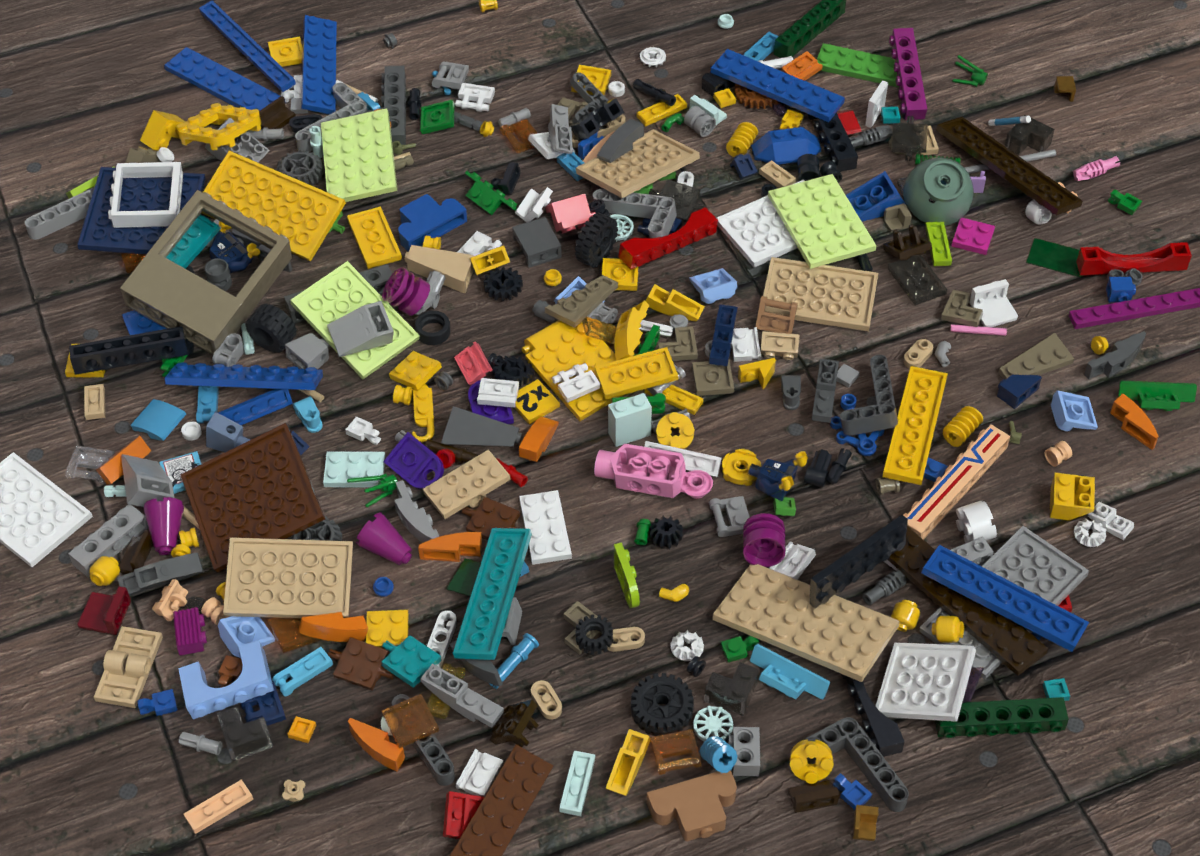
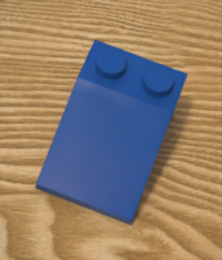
M886 171L846 195L861 221L883 217L886 208L904 203Z

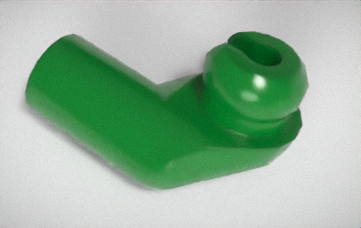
M681 113L668 117L661 126V129L668 132L675 122L681 125L684 122V117Z

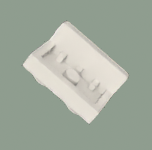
M547 187L539 195L536 191L530 189L515 213L526 222H530L534 218L538 219L543 213L542 207H546L551 201L549 197L553 191Z

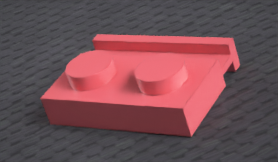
M473 342L474 345L468 346L454 357L470 386L484 378L487 372L493 371L477 342Z

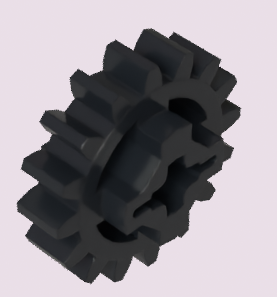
M504 266L502 270L496 267L495 272L490 270L489 275H485V280L483 281L485 293H488L489 297L494 296L495 300H498V298H501L502 301L505 298L511 300V296L518 297V293L522 292V276L518 275L517 270L512 272L511 267L508 270H505Z
M514 355L511 358L505 356L504 360L499 358L498 362L494 363L493 375H495L494 379L519 381V387H523V383L529 385V381L533 380L534 368H532L531 363L528 364L527 359L522 360L521 356L518 359Z

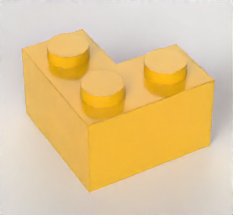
M153 110L140 141L153 150L158 151L161 147L167 148L171 137L179 138L177 125L186 121L174 114Z

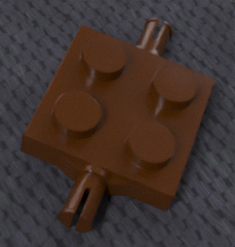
M484 497L476 510L467 506L462 509V514L471 517L466 527L467 532H481L482 538L485 540H489L492 528L520 529L515 527L520 511L487 497Z
M350 637L342 653L330 649L328 652L330 658L338 660V665L333 674L335 678L372 691L381 676L391 680L394 679L395 675L382 667V661L389 655L388 650Z

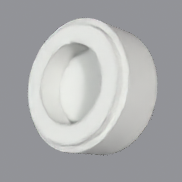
M619 81L611 82L608 86V93L613 97H620L625 93V85Z
M161 147L156 153L162 162H172L174 160V154L168 148Z
M187 422L181 429L184 439L189 441L198 439L202 433L201 427L197 422Z

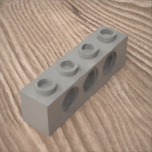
M131 504L120 509L114 517L106 521L98 530L90 534L86 540L68 553L72 565L89 578V569L101 556L114 557L130 544L133 536L138 537L148 529L145 515Z

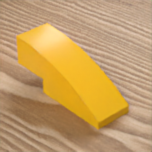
M655 284L645 300L650 305L649 308L669 316L684 315L690 321H698L705 307L674 289L670 293Z
M631 729L628 730L623 747L619 750L606 785L607 790L627 796L651 740L650 736Z

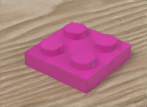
M960 218L952 241V247L986 255L995 226Z

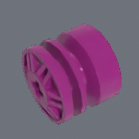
M400 267L388 279L382 293V299L392 306H398V309L403 313L412 316L424 305L430 292V284L420 277H415L412 272H408L404 267Z
M766 513L756 514L748 518L743 525V555L746 561L752 565L759 564L764 567L777 565L784 559L786 552L785 525L783 521L775 515Z

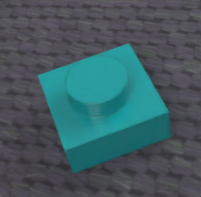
M881 107L883 124L900 123L898 107Z
M1064 678L1043 682L1042 686L1047 698L1064 697V701H1069L1070 693Z

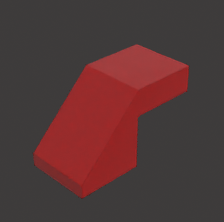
M852 110L837 112L847 135L862 132Z

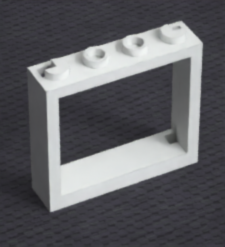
M181 162L117 163L116 171H113L115 183L111 186L113 197H110V206L112 209L108 211L113 227L169 226L180 212L183 182ZM172 177L169 210L119 211L123 178Z

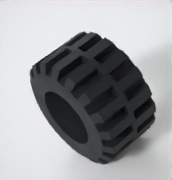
M261 304L245 323L250 337L259 346L273 353L283 351L285 344L291 342L297 334V329L291 318L280 308L271 304Z

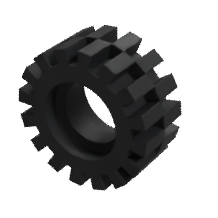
M592 614L590 619L588 616H585L584 621L581 619L579 625H576V644L579 645L580 650L584 648V653L587 654L588 651H591V655H594V652L597 651L599 655L601 650L606 652L608 647H611L613 627L607 618L604 617L602 620L601 615L594 618V614ZM597 630L602 633V637L590 639L586 634L589 631Z

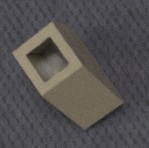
M138 146V149L130 148L125 163H157L161 161L157 157V150Z

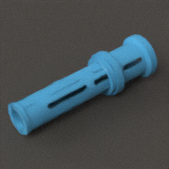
M525 633L523 640L517 646H513L510 656L497 669L502 682L520 662L528 659L529 653L534 648L539 647L538 641L532 635Z

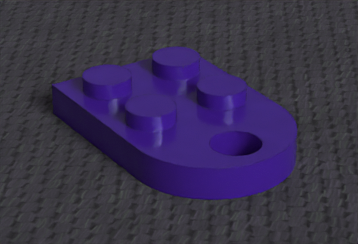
M481 380L471 385L468 391L471 412L506 424L514 423L511 407L477 404Z
M409 432L404 435L383 461L410 485L419 490H423L442 478L444 473L441 459ZM434 471V479L428 481L427 474Z

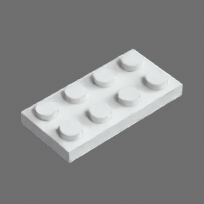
M558 490L519 496L525 529H531L532 533L529 543L532 565L572 559Z

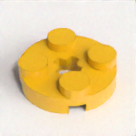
M672 412L662 417L658 422L656 429L657 440L659 444L686 449L693 441L695 429L687 416ZM678 428L680 435L671 436V429Z
M737 449L731 454L729 452L722 461L723 477L726 481L734 484L750 486L757 477L748 474L751 464L761 467V462L756 458V454L746 449ZM740 465H744L745 469H739L737 467H740Z
M807 739L798 742L792 748L790 767L794 775L809 784H814L826 778L832 771L834 765L832 751L824 742L820 740L808 741ZM815 757V763L808 764L807 758L813 759Z

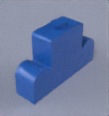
M428 194L400 208L402 223L398 228L400 244L408 252L411 245L423 247L426 235L431 236V238L440 237L467 222L466 208L452 198L444 200L440 206Z

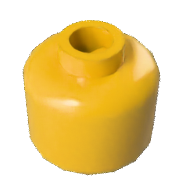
M107 556L98 558L89 569L92 582L98 586L110 585L120 574L118 561L113 557Z
M902 600L897 602L891 614V618L899 620L897 630L906 632L907 630L914 629L920 616V610L917 608V604L912 601Z
M939 616L936 623L932 624V635H936V639L941 643H957L964 635L963 621H960L957 616Z

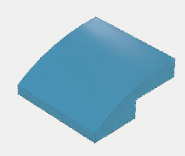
M153 399L130 426L134 431L147 433L151 439L164 441L185 417L186 413L169 403Z

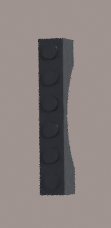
M841 674L842 678L846 679L848 683L847 689L850 697L853 696L855 700L856 713L861 715L863 730L865 733L868 732L870 740L882 756L901 753L905 741L898 724L877 709L869 698L863 681L860 682Z

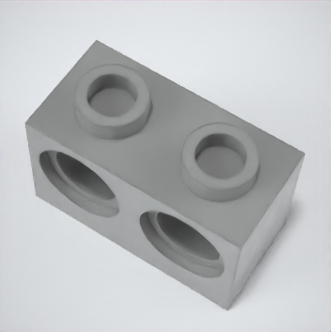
M984 537L950 550L981 567L993 556L994 552Z
M733 727V735H729L728 744L737 753V762L733 766V776H759V727ZM745 740L748 743H741L740 741ZM745 759L749 762L743 763L740 760Z

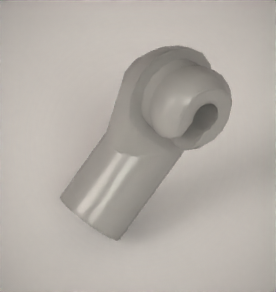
M941 341L935 351V356L942 367L950 364L946 352H949L948 349H951V344L947 341Z

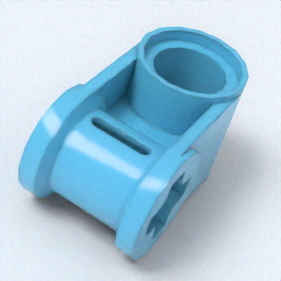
M311 396L293 403L298 418L301 419L308 432L315 433L322 429L323 424L320 419V412Z

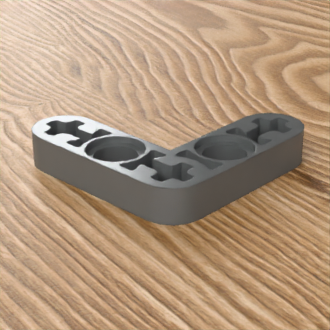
M577 72L570 80L571 86L588 103V105L575 114L572 119L574 124L583 116L589 114L588 110L593 111L608 101V99L584 74ZM587 90L591 91L594 96L589 95Z

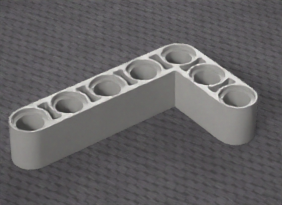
M336 83L333 86V95L336 99V104L341 109L298 131L295 134L297 150H301V152L313 150V147L310 145L311 135L309 132L312 126H318L321 129L322 122L363 114L367 111V104L345 83Z
M94 188L27 218L25 226L29 237L33 240L40 239L85 218Z
M597 189L593 193V200L602 199L605 203V209L611 214L652 218L648 226L650 238L669 235L677 216L675 201L671 197L631 193L627 197L620 198L606 189Z

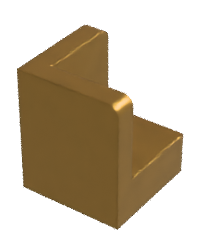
M1056 76L1054 93H1068L1070 102L1074 101L1076 93L1073 76Z
M856 805L853 839L875 841L879 807Z

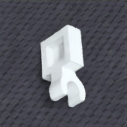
M355 417L345 429L347 435L363 441L365 437L375 445L381 441V438L377 437L380 432L373 429L372 423L359 417Z

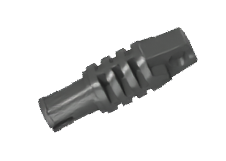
M889 125L862 131L858 136L849 139L853 147L868 146L891 137L893 132Z
M894 570L877 581L873 589L864 593L863 600L866 604L872 605L881 597L886 598L907 583L906 580L908 578L900 570L897 572Z

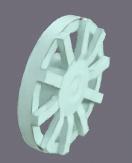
M620 214L610 215L611 218L617 219L616 222L618 223V231L616 233L620 234V236L617 235L615 238L616 242L627 240L634 230L632 220Z
M707 706L699 710L693 721L695 734L699 739L705 741L709 738L710 734L718 736V733L721 731L724 736L720 738L724 741L727 740L733 731V719L730 713L722 709L723 707ZM709 712L710 717H707L704 713ZM720 713H722L723 715H725V716H723V717H721V718H718L719 715H720ZM702 716L705 719V721L698 720V718ZM728 719L729 723H722V721ZM697 724L705 725L699 729L697 728ZM722 726L730 727L729 731L724 730ZM706 730L707 734L704 736L700 732Z

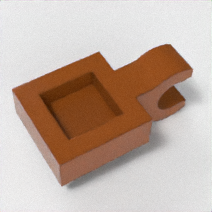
M225 656L218 672L220 688L232 684L233 680L238 679L243 668L241 658Z

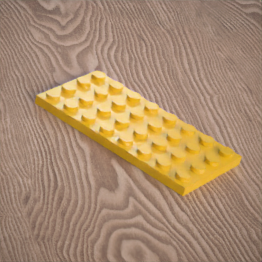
M228 151L203 193L210 194L213 199L223 201L231 209H237L244 216L255 219L258 224L270 227L278 235L286 236L290 242L291 253L310 262L346 204L342 198L232 151ZM203 211L201 212L202 214L213 218L212 216L204 213Z

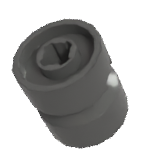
M220 258L212 259L206 263L205 273L207 281L224 291L230 289L232 279L228 263Z

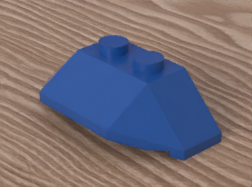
M803 127L768 131L751 145L755 160H761L766 163L772 160L777 165L794 163L804 154L817 155L822 150L818 137Z

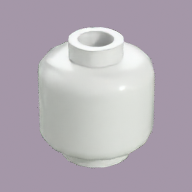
M1035 200L1029 202L1025 210L1027 218L1038 225L1047 223L1052 216L1048 209L1039 205Z

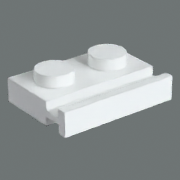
M757 327L750 330L748 328L734 329L731 345L734 362L752 361V359L761 360Z
M481 378L477 404L515 408L519 381Z
M789 542L786 546L784 559L769 569L798 580L816 556L815 550Z
M475 749L456 783V788L463 789L471 795L485 797L504 765L503 760L487 753L478 752Z

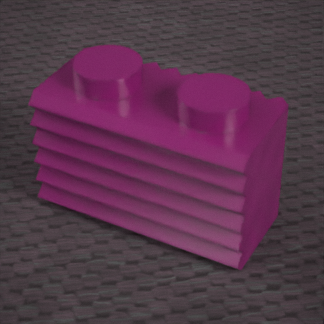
M197 607L174 611L176 646L179 656L205 651L204 644L207 643L206 631L202 632V627L205 626L204 614H200Z

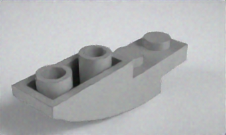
M551 104L550 122L548 124L551 145L557 152L572 154V130L569 127L568 107Z
M403 480L396 482L397 495L399 497L395 499L396 512L407 530L421 543L439 537L437 530H433L431 526L433 521L430 514L426 515L424 508L418 509L416 501L412 502L411 498H413L410 487H406Z
M434 664L421 677V682L432 693L452 709L473 722L477 719L492 728L504 712L503 707L469 689L468 683Z

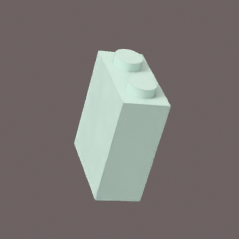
M644 393L608 404V433L615 447L651 436L652 407Z

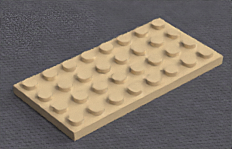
M759 564L749 565L713 613L714 621L860 682L864 680L899 627V620L836 595H833L827 603L814 608L810 604L809 584Z

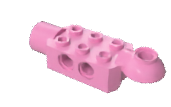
M624 444L616 452L599 450L595 461V477L614 480L615 486L618 489L674 498L680 492H683L692 498L699 499L708 494L713 487L712 477L707 472L693 470L687 473L683 455L678 452Z

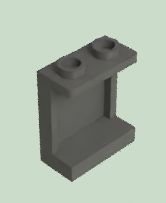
M546 217L512 227L513 239L518 241L526 256L528 268L562 258L561 244Z

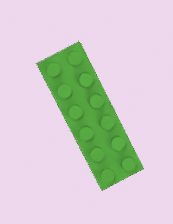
M823 43L817 58L818 63L822 64L821 71L881 83L883 80L888 82L890 86L899 87L896 85L897 72H894V59Z

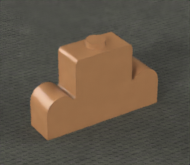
M731 770L728 773L717 771L647 792V805L654 822L658 825H668L675 818L685 841L700 837L708 838L714 833L725 830L726 815L723 807H728L735 802L737 786Z

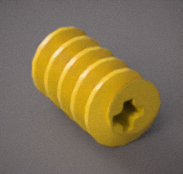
M749 122L740 123L726 144V150L732 157L739 154L745 155L758 135L757 127Z
M963 407L948 425L944 427L943 436L945 440L954 447L961 446L971 433L978 428L979 424L983 422L982 414L974 407Z

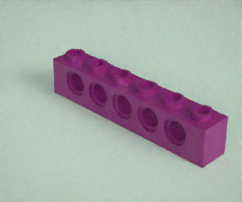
M913 28L893 29L892 36H889V45L893 48L891 56L895 60L894 72H897L896 85L900 89L898 91V98L902 101L901 114H904L905 120L925 119L927 104Z

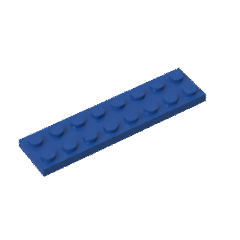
M304 16L301 109L325 114H332L336 111V99L333 95V86L336 84V21L315 16Z
M188 47L184 48L164 65L166 71L237 108L245 107L249 110L258 109L260 111L280 97V95Z
M729 49L711 67V73L827 122L832 119L845 101V97Z
M182 362L177 363L167 374L165 384L315 390L323 378V370H317L315 367L298 369V367L280 368L279 366L261 368L259 365L243 367L242 365L226 367L224 364L206 366L204 363L188 365Z
M941 545L937 547L921 572L927 577L1071 652L1075 649L1089 624L1088 621Z

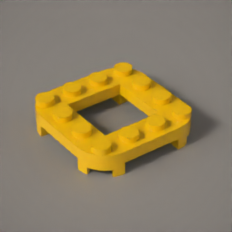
M215 103L211 105V108L199 112L200 114L190 117L188 121L177 125L179 138L183 145H187L192 141L210 143L211 150H218L223 145H227L230 148L235 146L234 139L248 130L260 131L261 119L258 109L249 110L245 107L221 106L220 103ZM229 118L235 121L227 124L221 130H215L211 127L204 128L209 124L221 125Z

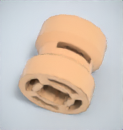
M1060 441L1055 444V447L1045 450L1044 454L1048 463L1056 467L1062 463V460L1072 457V450L1065 441Z
M215 597L208 599L201 610L202 614L207 618L210 617L211 621L217 626L220 619L229 617L223 615L224 605H221V602Z

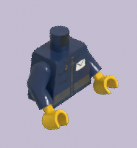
M219 221L221 230L216 234L209 250L211 260L215 258L224 259L228 263L230 273L244 271L252 263L253 256L260 254V249L256 248L257 245L254 243H250L246 248L230 232L226 233V230L231 229V227Z
M798 452L795 455L796 460L791 459L786 462H778L767 459L762 467L751 464L748 474L757 477L756 489L783 501L789 489L794 485L798 469L797 465L803 467L807 463L808 457L806 452Z

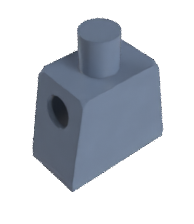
M217 412L213 414L206 426V447L227 452L250 441V439L243 437L242 425Z

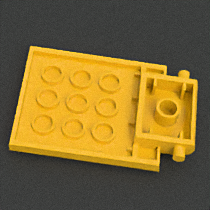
M558 320L524 340L525 346L521 349L526 354L525 358L528 360V363L532 364V368L579 421L584 420L612 403V398L605 399L601 385L600 389L566 402L558 390V384L561 382L554 384L552 381V377L556 376L558 372H565L572 369L574 365L584 363L588 366V370L584 371V373L592 370L598 379L595 366L616 361L615 353L586 321L581 322L574 328Z

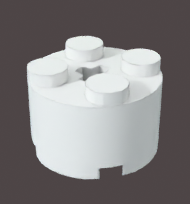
M978 501L956 509L959 518L956 520L958 530L965 533V543L984 537L986 541L996 538V526H992L991 519H993V516L986 502Z

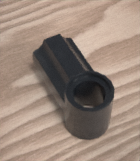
M821 449L815 452L812 464L807 468L804 483L821 488L824 487L828 474L827 470L832 459V455L827 450Z

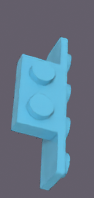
M759 644L754 646L750 662L765 669L760 675V681L794 699H797L803 691L820 699L825 698L830 681Z

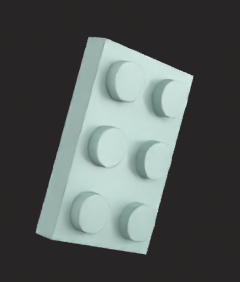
M327 452L323 480L324 487H373L378 485L380 480L348 483L347 479L383 475L385 452Z

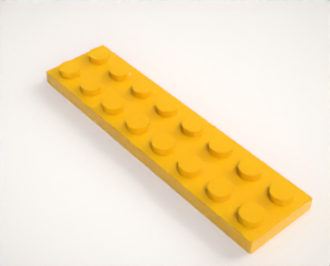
M910 366L897 417L898 424L894 428L883 477L922 485L948 373Z

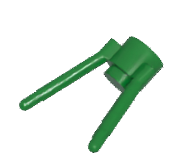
M958 55L957 58L971 68L959 62H955V64L973 73L971 76L973 81L953 79L952 81L975 87L978 84L983 86L988 73Z
M383 474L380 476L347 479V482L380 480L378 485L364 490L365 493L378 489L384 492L365 505L369 507L384 497L393 494L392 491L396 490V482H398L395 475L387 476Z

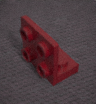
M119 586L116 594L113 595L92 592L77 624L78 627L117 635L131 603L127 588Z

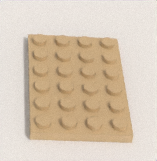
M653 129L633 142L632 150L613 162L609 163L596 157L576 167V174L623 198L700 159L698 151Z
M771 257L763 296L771 300L798 303L795 317L797 321L869 331L878 273L829 265L810 269L806 262ZM765 307L767 312L790 315L789 310Z
M230 538L223 615L302 618L342 612L344 618H349L353 541Z

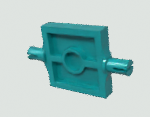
M410 635L398 646L393 645L388 640L382 646L390 652L382 661V667L413 688L421 681V677L432 664L437 666L442 661L441 655Z

